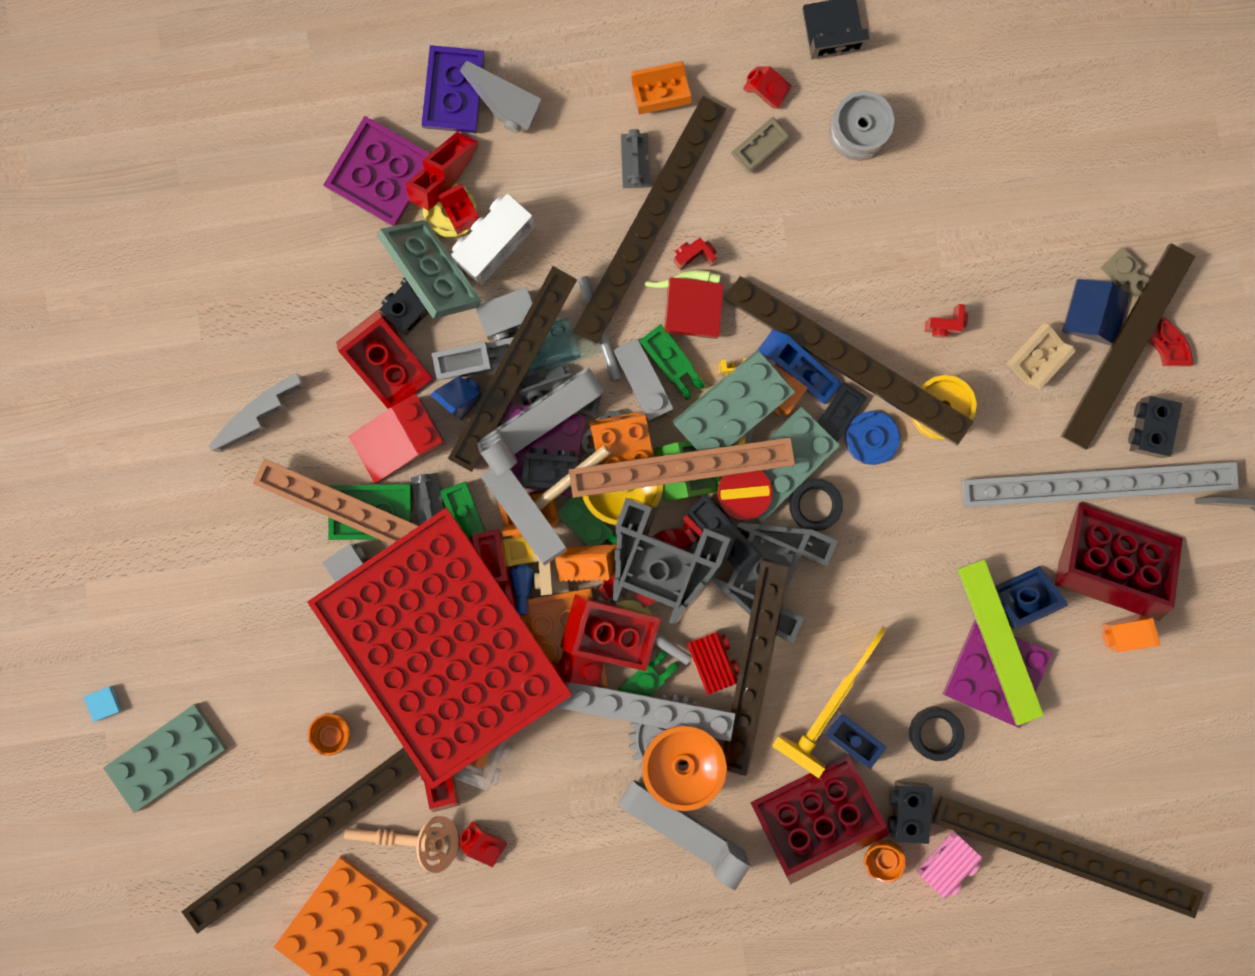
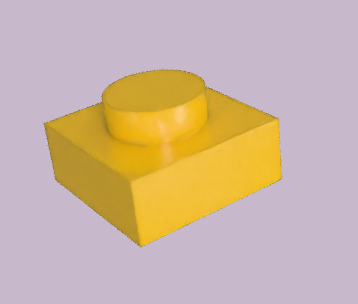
M523 537L503 539L508 566L534 562L533 550Z

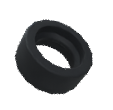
M811 479L800 484L793 491L789 500V511L793 520L800 527L822 531L832 527L839 520L843 511V500L839 490L832 483L823 479ZM820 489L826 492L831 499L832 509L830 514L821 521L807 519L800 510V500L809 490Z
M927 707L919 711L912 719L909 727V739L914 749L923 757L933 761H946L954 757L962 748L965 739L964 728L959 718L952 712L940 707ZM931 718L944 719L952 728L953 736L951 742L941 750L929 749L921 740V728Z

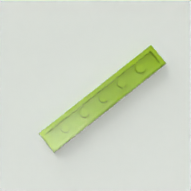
M985 559L958 568V574L1015 724L1021 725L1044 716Z

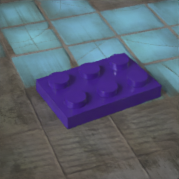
M430 45L422 128L477 134L480 96L460 70L466 61L483 69L484 50Z

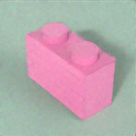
M952 831L939 847L932 852L928 859L921 864L916 872L946 899L949 895L952 897L959 892L962 887L960 882L967 875L972 876L978 871L981 866L979 862L982 857Z

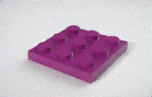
M364 116L323 186L388 225L396 226L410 204L407 197L406 183L423 169L422 160L430 153Z
M510 402L503 415L501 425L529 406ZM572 414L514 454L517 463L510 470L521 485L524 467L523 454L530 453V448L547 449L548 455H558V450L575 451L574 457H579L586 416ZM523 487V488H525V489H531V490H536V491H541V490H547V489H548V488H536V487ZM565 490L560 495L571 497L572 490Z
M975 619L943 691V695L1021 728L1022 724L1016 725ZM1014 636L1036 693L1053 653Z

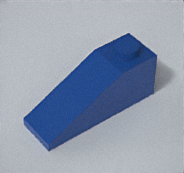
M772 330L758 348L764 356L774 360L776 365L808 388L806 391L822 404L827 403L841 384L839 380L786 334Z
M461 376L454 378L434 390L431 394L434 399L460 420H463L482 397L478 392L481 387L470 377L464 380Z

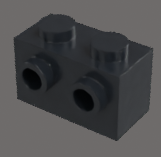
M404 277L400 283L402 286L395 294L391 292L382 300L381 304L383 306L379 310L407 336L429 312Z
M1153 396L1141 398L1134 409L1136 422L1128 437V443L1131 444L1129 451L1158 458L1171 457L1182 403Z
M895 781L894 789H890L889 804L893 805L892 816L888 817L887 827L888 832L891 833V837L896 842L929 844L933 788L926 783Z

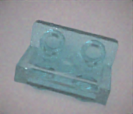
M568 318L555 320L528 369L529 375L581 358Z

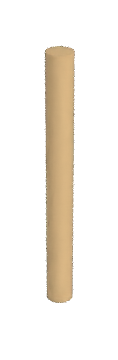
M603 445L576 468L596 466L611 454L610 449ZM569 473L534 501L539 510L543 509L571 486Z

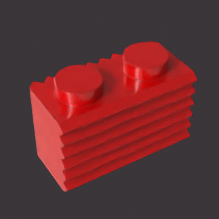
M715 630L686 642L707 695L737 684L736 676L739 674V668L735 659L729 661L726 650H729L730 646L725 634L719 635L718 631Z

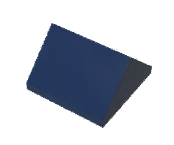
M1076 280L1062 332L1111 346L1121 329L1130 294L1114 282Z
M1040 566L995 586L1009 625L1014 629H1019L1068 606L1067 601Z

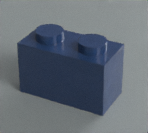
M839 710L834 713L822 731L826 737L870 770L887 748Z

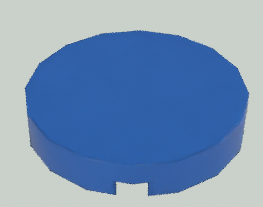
M868 411L859 414L851 421L846 429L845 442L847 450L854 459L863 464L877 465L888 461L895 455L899 447L901 435L898 425L892 417L879 411Z

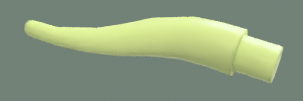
M691 270L682 272L674 276V278L719 284L720 275L706 270ZM668 280L660 282L647 281L645 286L668 288Z

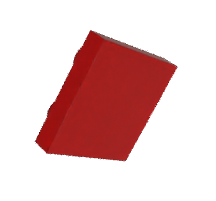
M670 277L668 279L664 332L718 339L720 334L723 284Z

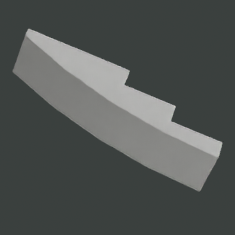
M295 373L272 386L247 404L225 425L209 445L210 450L215 452L223 451L266 430L267 427L263 419L287 408L283 397L307 386L303 376Z
M490 469L481 476L544 566L567 551L563 542L510 469L498 476Z

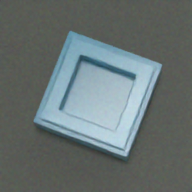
M113 686L84 696L93 722L122 711Z

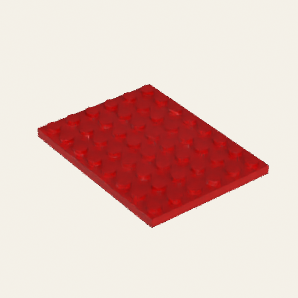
M448 507L307 601L431 789L573 695Z

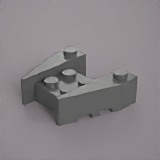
M626 498L616 523L617 546L615 550L616 570L613 600H624L629 589L673 607L674 610L669 623L679 622L726 564L735 537L712 528H704L695 553L648 535L658 507L634 498Z
M738 523L736 527L750 533L748 540L762 555L742 574L734 568L728 583L714 578L712 581L751 615L761 560L763 558L791 564L787 583L788 587L801 556L827 567L838 541L810 529ZM782 608L777 636L794 643L804 617Z

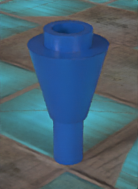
M518 564L514 566V569L509 570L515 598L517 599V611L520 616L528 615V598L530 597L534 582V573H536L527 564Z

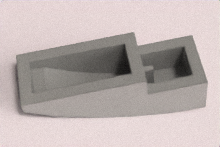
M514 337L488 343L480 342L432 353L437 380L495 372Z

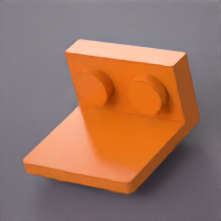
M643 411L589 421L595 451L603 445H606L611 451V454L598 465L653 457L646 415Z

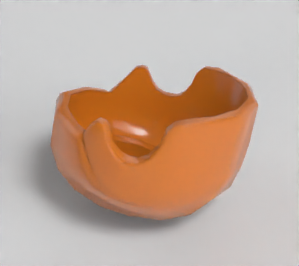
M325 713L317 716L309 725L307 733L308 742L320 755L333 756L342 752L348 745L350 739L349 726L341 716Z
M880 840L870 845L863 861L868 875L881 882L896 881L903 876L907 867L904 851L899 845L890 840Z

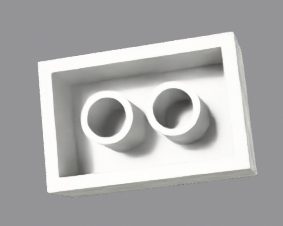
M508 193L503 198L498 197L489 208L491 212L484 219L480 217L472 225L471 234L466 239L463 237L459 239L452 248L454 252L451 256L456 264L481 287L536 228L532 215Z

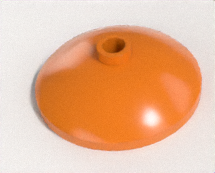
M681 725L662 731L649 743L642 760V775L647 790L656 801L673 810L691 811L707 805L718 795L726 778L727 765L721 746L708 732L694 726ZM681 760H686L688 767L681 769L678 767V763Z

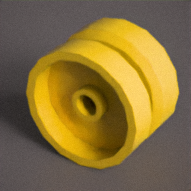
M942 375L933 377L922 385L921 389L969 419L973 420L975 417L976 398L972 389L963 380L955 376ZM912 418L913 425L922 435L932 440H946Z

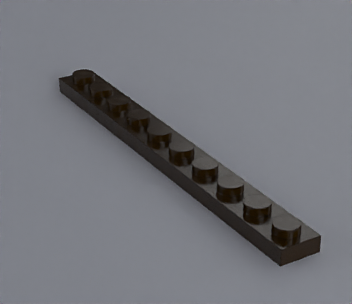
M702 96L576 324L573 333L595 345L599 343L725 114V107Z
M740 276L725 297L728 303L771 330L788 335L806 352L954 445L958 446L972 426L973 420Z
M404 747L181 911L197 934L419 771Z
M940 796L932 818V822L936 825L1194 919L1204 894L1199 889L944 796Z

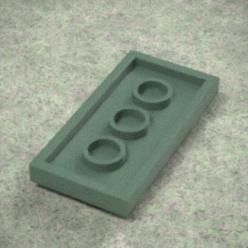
M420 220L380 229L377 237L433 319L479 307L482 300L427 221Z
M757 349L675 418L673 424L698 451L728 447L793 395L795 391L761 351Z
M802 407L767 440L791 438L795 465L761 470L770 480L772 487L771 503L767 510L757 517L761 522L840 446Z
M194 704L106 765L103 769L133 813H135L222 753L227 747L198 704Z

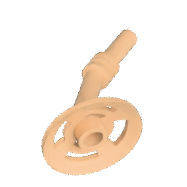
M435 816L429 819L422 827L418 836L394 833V830L388 832L387 829L382 832L381 829L370 831L345 828L344 839L376 842L377 846L382 843V846L388 844L389 847H392L393 844L416 847L420 865L423 869L432 873L442 872L451 865L456 856L459 843L455 824L444 816ZM440 823L443 827H431V825ZM433 831L438 832L436 835H431ZM448 835L449 844L445 854L442 851L445 846L444 837ZM429 852H434L435 855L429 856L428 854ZM427 860H438L439 863L435 865H430L427 863Z

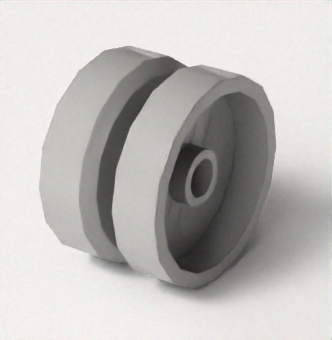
M859 91L851 93L844 98L836 109L829 128L831 143L837 152L848 159L858 161L872 158L879 153L893 132L895 118L892 107L885 98L875 92Z

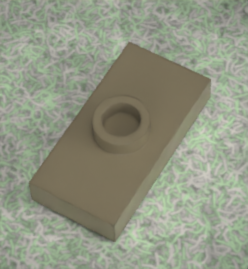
M772 117L733 150L732 155L750 174L784 145L791 136Z

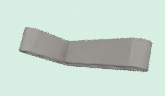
M590 367L585 368L482 438L477 443L480 454L496 476L503 474L517 463L515 453L599 397L605 391Z
M635 780L631 782L618 803L625 811L711 865L715 878L733 890L737 889L751 866L747 853L741 847L685 811L673 810L663 806L652 797L646 786Z

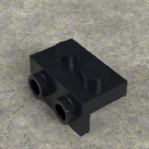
M530 448V453L523 454L522 486L550 489L569 473V469H575L580 465V457H574L575 451L558 450V455H548L547 449Z

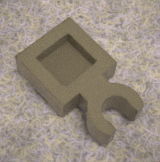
M1123 247L1101 267L1119 287L1127 283L1128 291L1134 297H1138L1141 294V291L1137 288V283L1140 282L1145 286L1149 280L1147 276L1137 273L1142 266Z

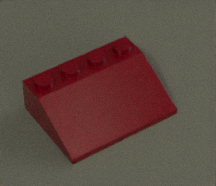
M1079 502L1058 562L1055 585L1160 621L1175 608L1183 538Z
M849 754L827 764L819 778L809 773L750 802L790 885L889 836L888 827Z

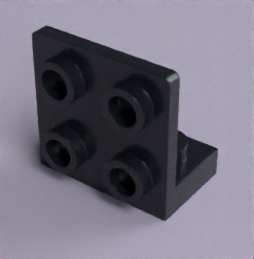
M828 0L803 5L802 10L811 59L865 50L869 41L868 29L861 28L857 0Z

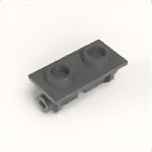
M631 129L629 134H621L623 188L650 187L648 133H640L639 129Z
M561 364L544 370L546 379L542 381L539 372L524 377L518 387L523 404L535 403L570 379L571 373L568 365L562 367Z
M438 473L421 474L410 478L419 526L444 509Z

